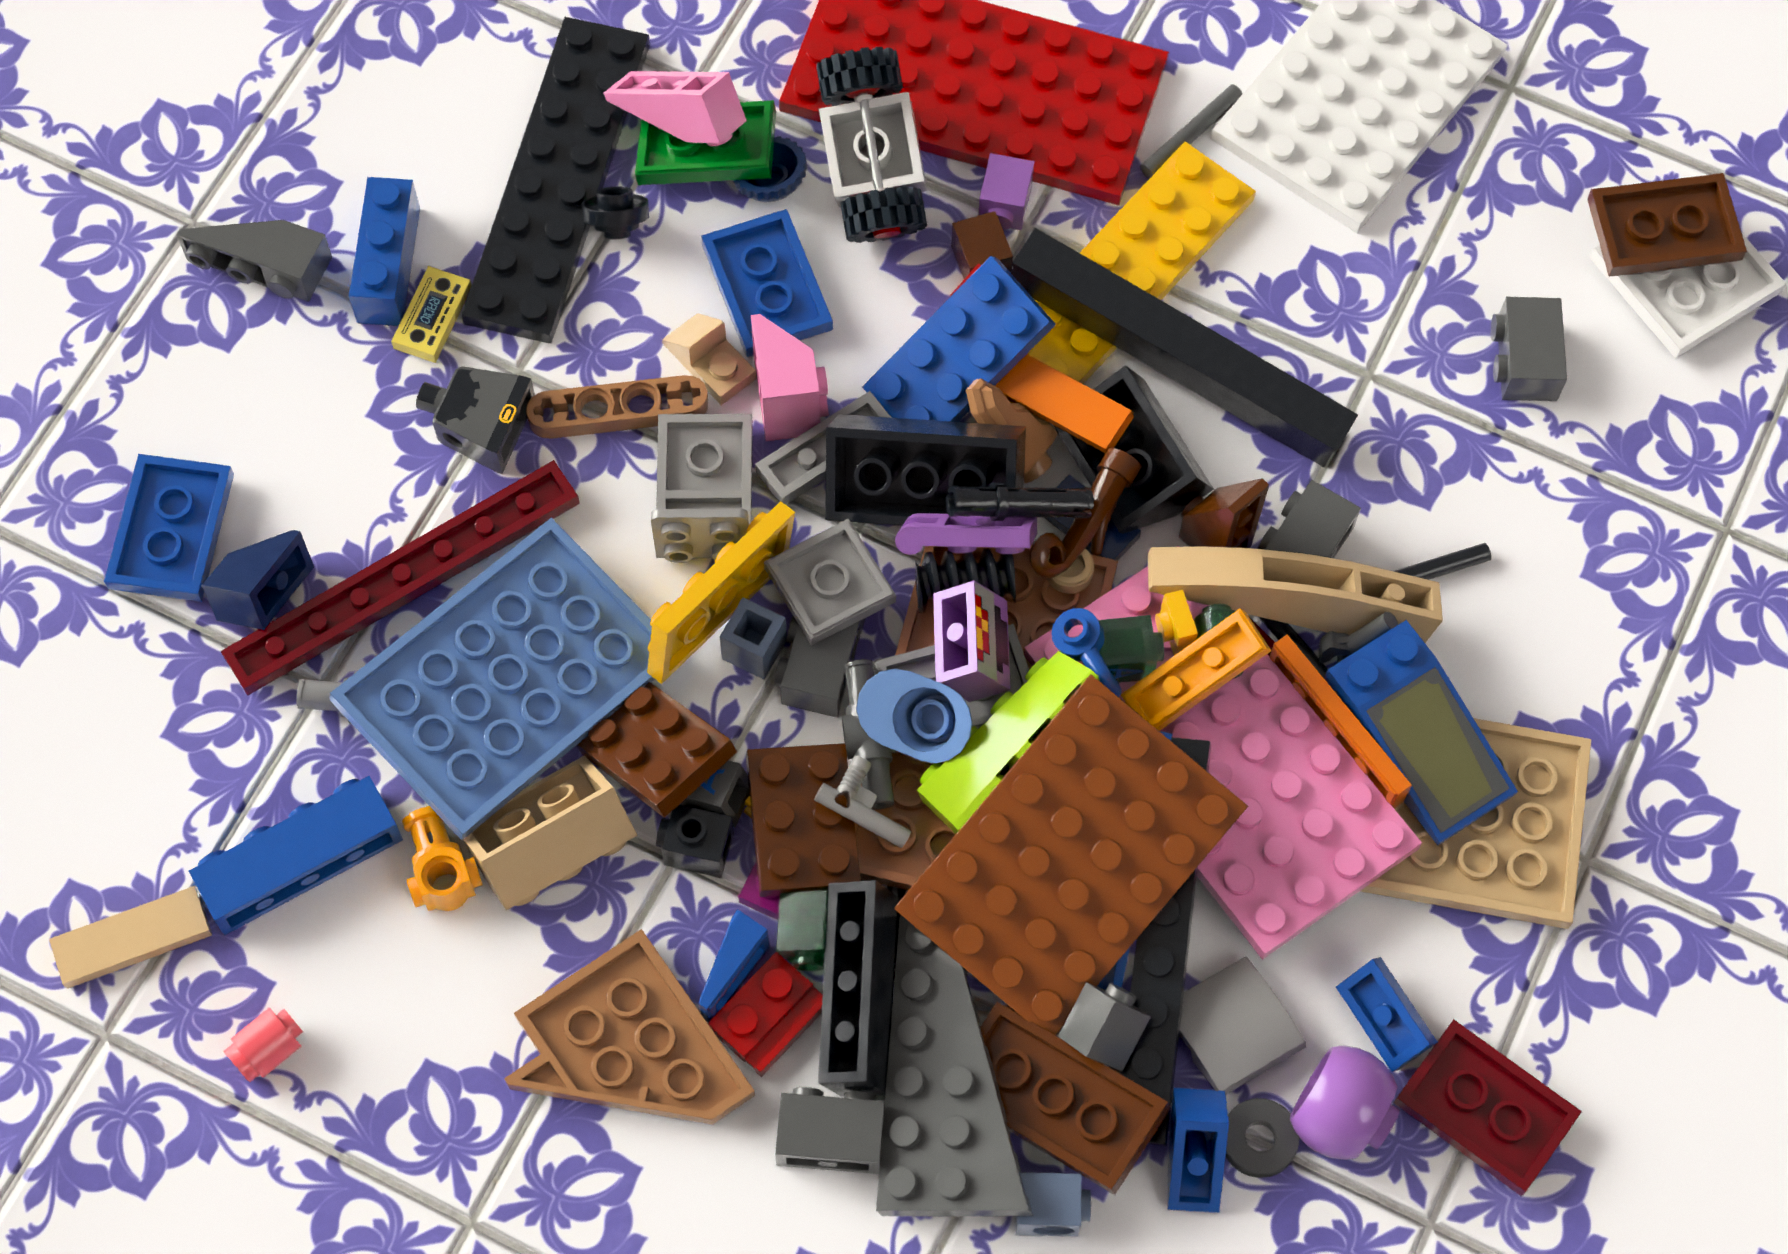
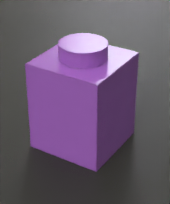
M990 153L979 198L978 216L996 211L1003 230L1015 229L1022 231L1032 188L1034 161Z

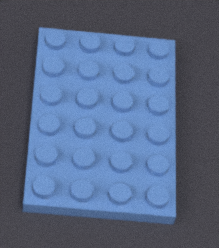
M551 517L330 692V701L461 840H464L586 738L588 732L602 719L609 718L624 704L625 699L636 689L644 687L648 682L652 683L655 680L647 673L649 659L647 648L651 640L652 631L651 619Z

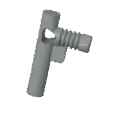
M854 756L849 765L850 768L845 772V776L837 790L823 783L814 800L896 846L903 848L911 834V830L872 810L877 795L861 786L872 764L863 757ZM839 795H844L847 800V808L837 804L835 798Z

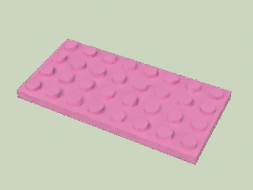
M1148 566L1083 608L1092 612L1104 629V644L1099 653L1108 669L1144 670L1141 673L1116 678L1122 688L1121 694L1174 656L1170 642L1163 643L1157 630L1155 615L1161 611L1164 595L1148 591ZM1187 600L1198 632L1197 639L1233 614L1232 610ZM1076 625L1072 627L1068 632V637L1074 638L1082 633L1083 626ZM1052 629L1024 647V657L1031 666L1043 657L1049 660L1059 651L1052 640ZM1268 654L1160 730L1172 733L1174 738L1210 741L1212 746L1208 773L1248 805V808L1199 864L1197 877L1262 960L1419 850L1422 844L1369 777L1360 769L1342 744L1328 730L1310 705L1296 691L1278 666L1273 663ZM1110 671L1115 677L1116 671ZM1121 671V675H1125V674H1129V673H1134V672Z

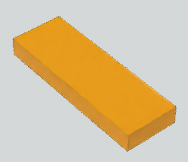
M1240 608L1120 695L1128 706L1160 731L1271 652V649L1247 613Z

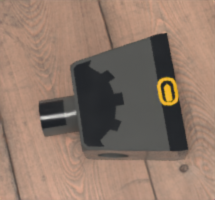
M461 366L455 370L447 389L424 382L417 395L416 408L435 414L432 423L437 440L440 443L497 473L503 474L528 419L526 413L527 404L535 396L532 379L529 377Z

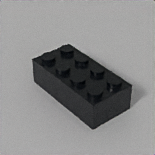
M839 414L826 427L825 520L844 521L849 519L850 522L903 526L907 518L912 514H948L946 496H954V494L948 493V488L952 485L989 487L991 483L996 482L1004 483L1005 487L1024 488L1026 426Z

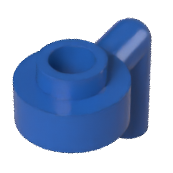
M1074 608L1065 611L1056 619L1052 627L1054 645L1061 653L1077 662L1082 661L1084 666L1099 676V681L1119 697L1122 688L1099 653L1105 639L1102 625L1096 616L1086 609ZM1076 625L1083 626L1082 633L1074 638L1068 637V632L1072 627Z

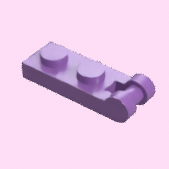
M917 513L907 518L896 534L895 543L899 551L907 555L918 553L923 546L948 547V551L953 553H969L975 551L977 547H995V551L998 553L1016 554L1023 552L1025 548H1030L1037 536V517L1014 516L1006 517L1004 521H991L990 517L982 516L950 517L948 514Z

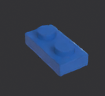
M1381 957L1370 960L1336 986V989L1391 1072L1402 1069L1438 1043Z

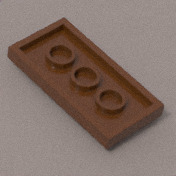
M997 1001L980 1028L984 1043L989 1051L1006 1113L1008 1131L1113 1195H1116L1171 1109L1169 1103L1105 1064L1084 1056L1064 1040L1032 1021L1027 1022L1018 1013Z

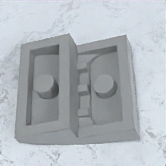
M1247 956L1184 992L1179 1037L1190 1049L1193 1063L1215 1090L1225 1091V1095L1306 1047V1042L1290 1015Z

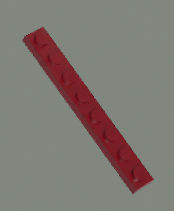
M553 460L275 619L264 630L258 629L221 650V653L248 696L539 528L551 517L554 519L580 504L578 494Z

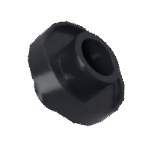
M614 186L602 188L596 191V197L588 198L582 202L583 221L594 226L595 230L604 232V237L607 239L630 237L631 231L637 229L639 223L645 222L649 218L648 199L644 196L633 194V190L628 187Z

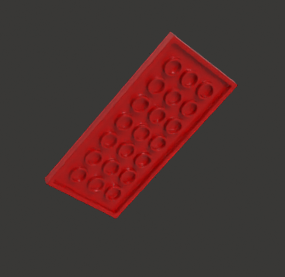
M819 0L780 97L779 111L821 122L819 109L831 107V104L826 105L822 102L816 64L824 58H831V55L837 53L846 54L845 51L849 50L855 52L869 47V50L875 47H883V49L893 48V50L897 51L903 89L899 93L909 92L921 151L982 168H987L990 153L1034 161L1032 182L1120 205L1168 61L1169 52L980 0Z

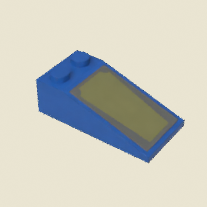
M1407 620L1327 669L1324 677L1326 682L1412 784L1404 803L1437 846L1517 794L1516 787L1441 664Z

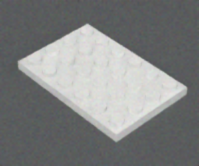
M1323 0L1212 129L1211 140L1355 233H1358L1504 56L1508 44L1437 0Z

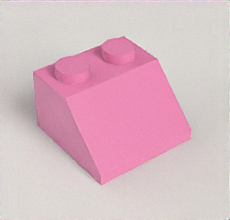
M761 314L751 315L754 363L765 441L797 438L819 424L820 417L829 416L825 367H816L812 348Z

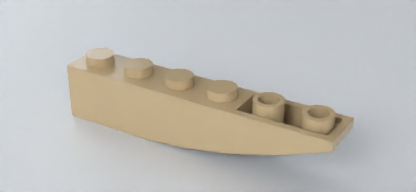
M1205 546L1151 547L1148 552V591L1162 595L1183 590L1188 601L1237 611L1241 608L1249 615L1322 632L1334 631L1351 635L1383 613L1390 612L1396 617L1398 625L1407 620L1424 643L1427 642L1443 621L1439 582L1352 561L1304 553L1253 548Z

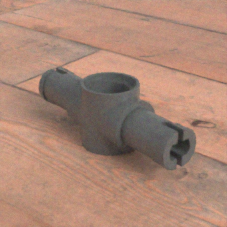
M854 660L844 665L850 703L845 709L846 715L842 716L847 759L850 760L854 756H860L872 764L867 775H865V779H863L862 787L877 795L872 810L886 809L894 805L889 763L893 761L892 753H897V751L885 747L870 738L860 725L857 713L858 696L866 681L874 676L872 660Z

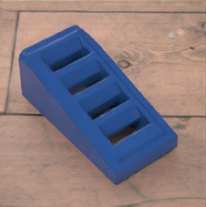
M736 910L732 916L700 997V1013L706 1022H709L734 996L770 948L768 930L740 910Z

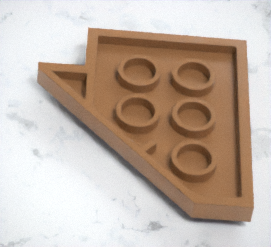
M642 929L514 1012L516 1020L540 1055L504 1078L510 1090L711 1125L755 1096V1091Z

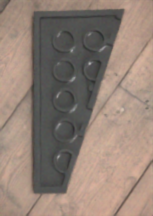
M900 916L876 1211L881 1216H1033L1030 1202L1025 1194L1017 1154L1013 1149L1006 1124L1008 1121L989 1051L984 1043L981 1032L979 1014L973 1002L966 977L968 975L967 970L903 916Z

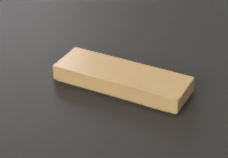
M195 886L55 936L50 938L49 941L62 984L66 989L210 937L212 932L199 892Z

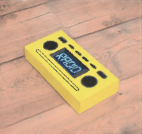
M428 266L391 341L393 349L436 363L467 300L472 286L470 279Z

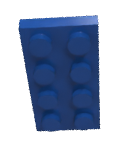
M990 256L862 388L866 393L870 391L891 418L959 422L970 411L966 389L971 383L981 378L995 386L1056 324L1000 260Z

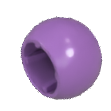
M1351 1046L1331 1047L1309 1078L1293 1108L1290 1122L1294 1131L1302 1142L1313 1151L1328 1158L1341 1160L1355 1159L1361 1154L1367 1144L1377 1150L1387 1138L1400 1112V1109L1391 1104L1397 1091L1394 1076L1387 1066L1372 1053Z

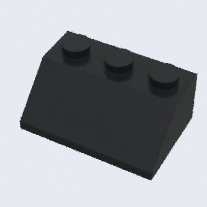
M1125 365L1093 388V390L1132 410L1134 418L1114 447L1128 453L1141 465V469L1131 486L1124 488L1111 517L1120 533L1124 534L1175 517L1197 496L1204 497L1214 490L1144 378ZM1054 426L1090 486H1092L1099 473L1097 467L1105 453Z

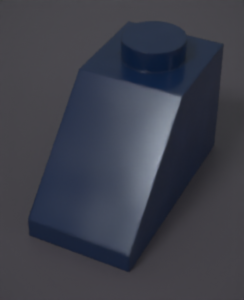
M291 530L228 553L204 581L202 588L217 621L264 630L315 566L301 531Z

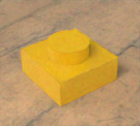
M1183 590L1164 594L1161 611L1155 615L1156 626L1161 641L1163 643L1170 642L1175 656L1197 639L1198 632Z

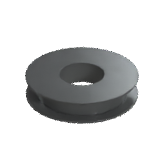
M1262 1098L1246 1100L1234 1107L1228 1114L1229 1129L1226 1158L1229 1163L1239 1172L1256 1178L1271 1177L1286 1169L1295 1157L1299 1147V1136L1294 1131L1290 1122V1112L1279 1103ZM1253 1125L1266 1126L1273 1133V1147L1267 1151L1254 1150L1246 1141V1130Z

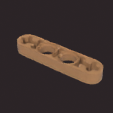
M681 375L544 391L537 393L530 399L527 404L526 413L530 428L537 436L553 439L657 427L658 414H705L708 410L709 401L707 388L699 378L691 375ZM691 392L693 405L683 406L682 393ZM660 394H667L668 409L662 410ZM639 395H646L654 401V405L648 412L635 413L628 407L630 400ZM594 400L601 401L608 406L606 413L596 419L588 418L582 413L584 405ZM573 404L576 420H569L567 405ZM553 408V421L544 422L542 417L544 409Z

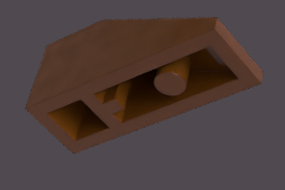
M1261 478L1216 488L1205 499L1202 496H1197L1181 513L1183 519L1178 537L1188 547L1250 548L1254 540L1269 484Z

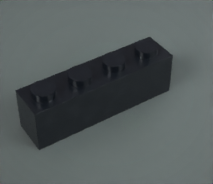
M876 880L829 883L818 1084L839 1096H844V1093L850 1091L867 1092L873 1095H885L897 919V911L894 907L897 904V896Z

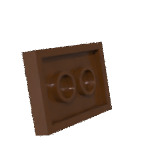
M1724 173L1591 189L1587 201L1608 277L1742 261L1747 252Z
M648 682L644 687L636 689L625 699L624 704L609 718L602 719L588 732V736L576 745L583 756L585 755L589 761L664 818L737 753L736 748L728 737L651 682Z
M846 744L747 749L746 764L759 896L828 892L829 883L861 881L854 822L814 800L823 783L836 790L841 785L840 782L843 780L848 769ZM839 795L835 798L837 804L847 808V800L844 795Z

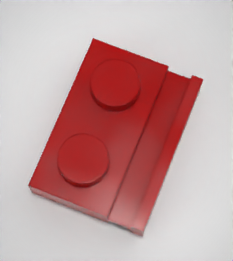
M775 952L708 1022V1025L721 1042L741 1060L747 1062L762 1077L822 1014L823 994L778 952Z

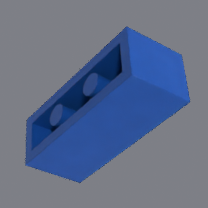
M367 177L349 290V300L357 324L399 326L405 314L420 214V205L413 179Z

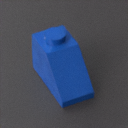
M1173 1088L1168 1151V1210L1220 1212L1229 1129L1225 1091Z

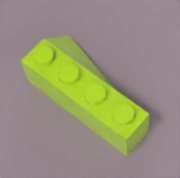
M1057 651L1049 660L1045 657L1038 660L1025 676L1027 682L1014 695L1011 692H1007L1000 697L990 710L992 716L979 729L976 726L972 727L970 739L961 753L945 763L932 764L924 772L919 781L922 785L917 789L921 801L956 834L1086 678L1091 674L1099 680V676L1088 667L1060 651Z

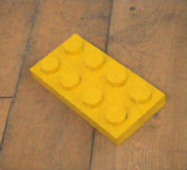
M780 501L769 513H759L748 526L746 534L737 543L731 541L721 549L712 567L705 573L699 571L694 574L685 585L683 594L674 603L666 602L655 612L650 622L652 626L651 640L647 648L649 651L647 673L661 684L666 681L731 618L742 597L748 600L751 599L771 579L764 569V561L789 549L795 512Z

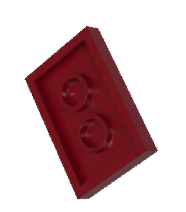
M1453 1019L1437 1041L1438 1043L1434 1045L1393 1103L1522 1197L1582 1111Z

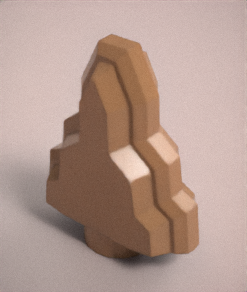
M981 378L974 380L966 389L973 417L977 423L1026 426L1024 484L1039 478L1052 465L1053 460L1046 451L1058 435L1055 428L1049 422L1033 415L1022 404L1010 403L1003 392L996 386Z

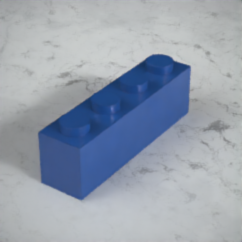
M367 776L361 780L351 779L340 784L333 791V795L316 804L309 802L298 806L291 811L287 819L272 827L263 826L251 831L244 837L242 843L227 851L217 850L207 854L198 862V866L189 870V873L211 916L225 936L403 841V838L371 777Z

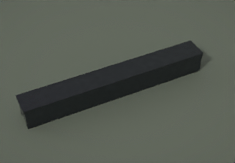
M1034 228L1012 262L1011 266L1013 269L1011 274L1036 301L1322 467H1325L1333 453L1336 454L1359 415L1037 228Z

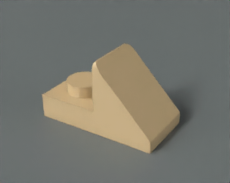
M697 313L662 339L663 345L692 376L699 378L705 384L709 394L720 405H723L756 380V370L726 340L725 323L720 319Z

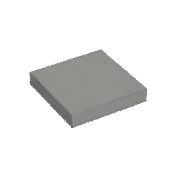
M849 519L764 561V569L811 646L896 602V594Z

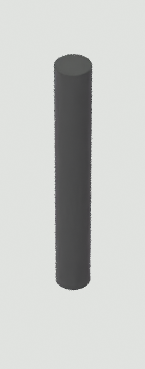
M1234 84L1227 87L1140 165L1142 173L1150 179L1185 141L1188 144L1193 143L1234 105L1243 94L1241 89Z

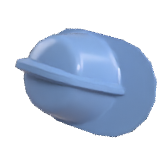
M896 668L881 671L866 681L858 696V718L860 725L868 736L885 747L920 761L930 763L949 761L963 751L970 739L973 723L970 708L961 694L945 684L917 673Z

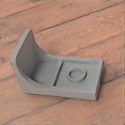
M658 414L656 509L651 512V527L656 558H665L674 563L688 562L693 558H713L715 560L727 543L731 541L737 543L746 534L747 528L752 522V414Z

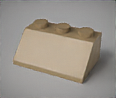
M584 755L522 790L462 841L471 856L474 857L491 890L503 907L508 910L513 906H521L531 902L538 896L539 891L557 881H565L575 877L581 872L583 866L595 859L617 853L625 846L627 841L636 837L637 833L614 787Z

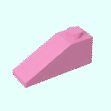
M631 71L604 92L606 101L685 142L707 143L708 146L724 144L732 138V133L747 121L729 72Z

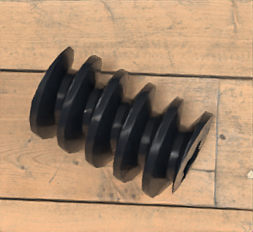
M990 548L983 549L979 563L976 562L972 552L963 553L959 564H957L953 553L950 551H944L940 565L937 564L932 552H925L921 566H918L915 560L916 595L919 613H925L928 601L933 599L934 593L971 581H976L1004 599L1006 594H1011L1014 603H1016L1013 554L1000 553L999 560L996 562Z

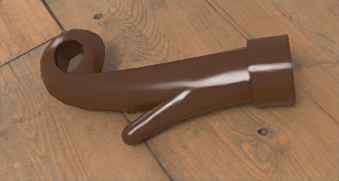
M1108 448L1097 467L1099 473L1090 488L1093 493L1094 507L1093 509L1085 508V510L1092 512L1091 517L1075 518L1062 541L1054 533L1047 532L1033 542L1030 550V562L1038 575L1043 578H1054L1062 574L1074 563L1090 542V551L1093 555L1098 556L1102 553L1107 527L1117 501L1124 488L1131 486L1141 469L1140 463L1134 457L1122 450ZM1050 550V559L1048 560V552Z

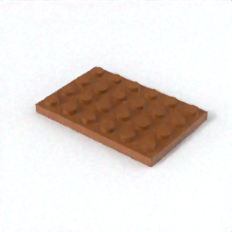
M1090 674L896 904L894 909L1027 1022L1032 1021L1056 1035L1066 1022L1085 983L1088 982L1097 986L1248 808V805Z

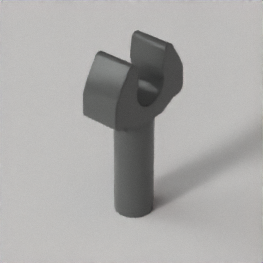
M1385 612L1351 635L1329 631L1320 639L1319 662L1321 664L1326 663L1335 656H1337V662L1342 661L1397 626L1396 617L1390 612Z

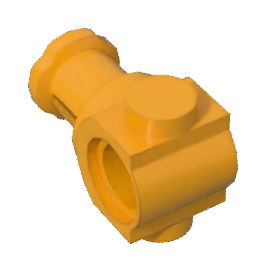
M427 806L412 811L408 816L402 819L404 830L411 833L417 852L412 857L415 877L406 879L415 908L426 905L428 911L434 909L452 911L461 907L468 898L476 896L474 888L482 886L483 883L475 859L472 857L464 860L460 845L450 842L445 823L434 810ZM429 832H431V834H432L433 843H430V841H429V838H428V833H429ZM450 874L457 877L453 886L446 890L433 888L434 882L442 875Z

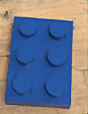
M787 209L701 235L704 252L746 358L754 356L751 315L761 314L798 340H804L833 330L832 317Z
M138 454L104 579L107 588L110 590L202 602L204 595L202 584L209 576L234 478L231 466Z

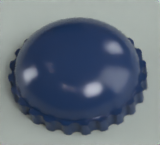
M781 136L774 137L771 178L733 180V183H735L736 189H739L742 195L745 194L748 198L756 201L773 202L786 198L802 184V179L806 177L807 161L805 153H803L802 147L797 146V142H791L789 138L784 139Z

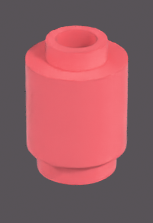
M269 1007L231 1038L233 1044L224 1050V1053L242 1075L251 1082L259 1075L263 1078L301 1048L302 1046L296 1038L303 1031L285 1009L276 1015Z

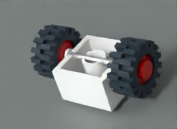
M869 47L861 48L860 51L854 52L849 50L845 51L846 54L837 53L831 55V58L822 59L821 62L816 64L822 102L826 105L831 104V107L820 108L819 113L834 198L839 208L841 207L846 240L849 242L855 241V243H862L864 241H867V243L875 242L880 239L884 241L890 240L892 237H904L905 234H914L919 230L925 229L927 227L922 192L927 191L909 92L899 93L903 89L897 51L889 47L885 49L883 47H875L872 50H869Z

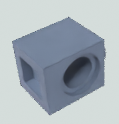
M1020 1172L1033 1216H1016V1235L1078 1237L1081 1221L1090 1222L1091 1190H1081V1174Z

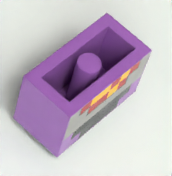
M976 581L934 593L936 681L949 686L961 694L963 699L968 702L1011 690L1007 600Z

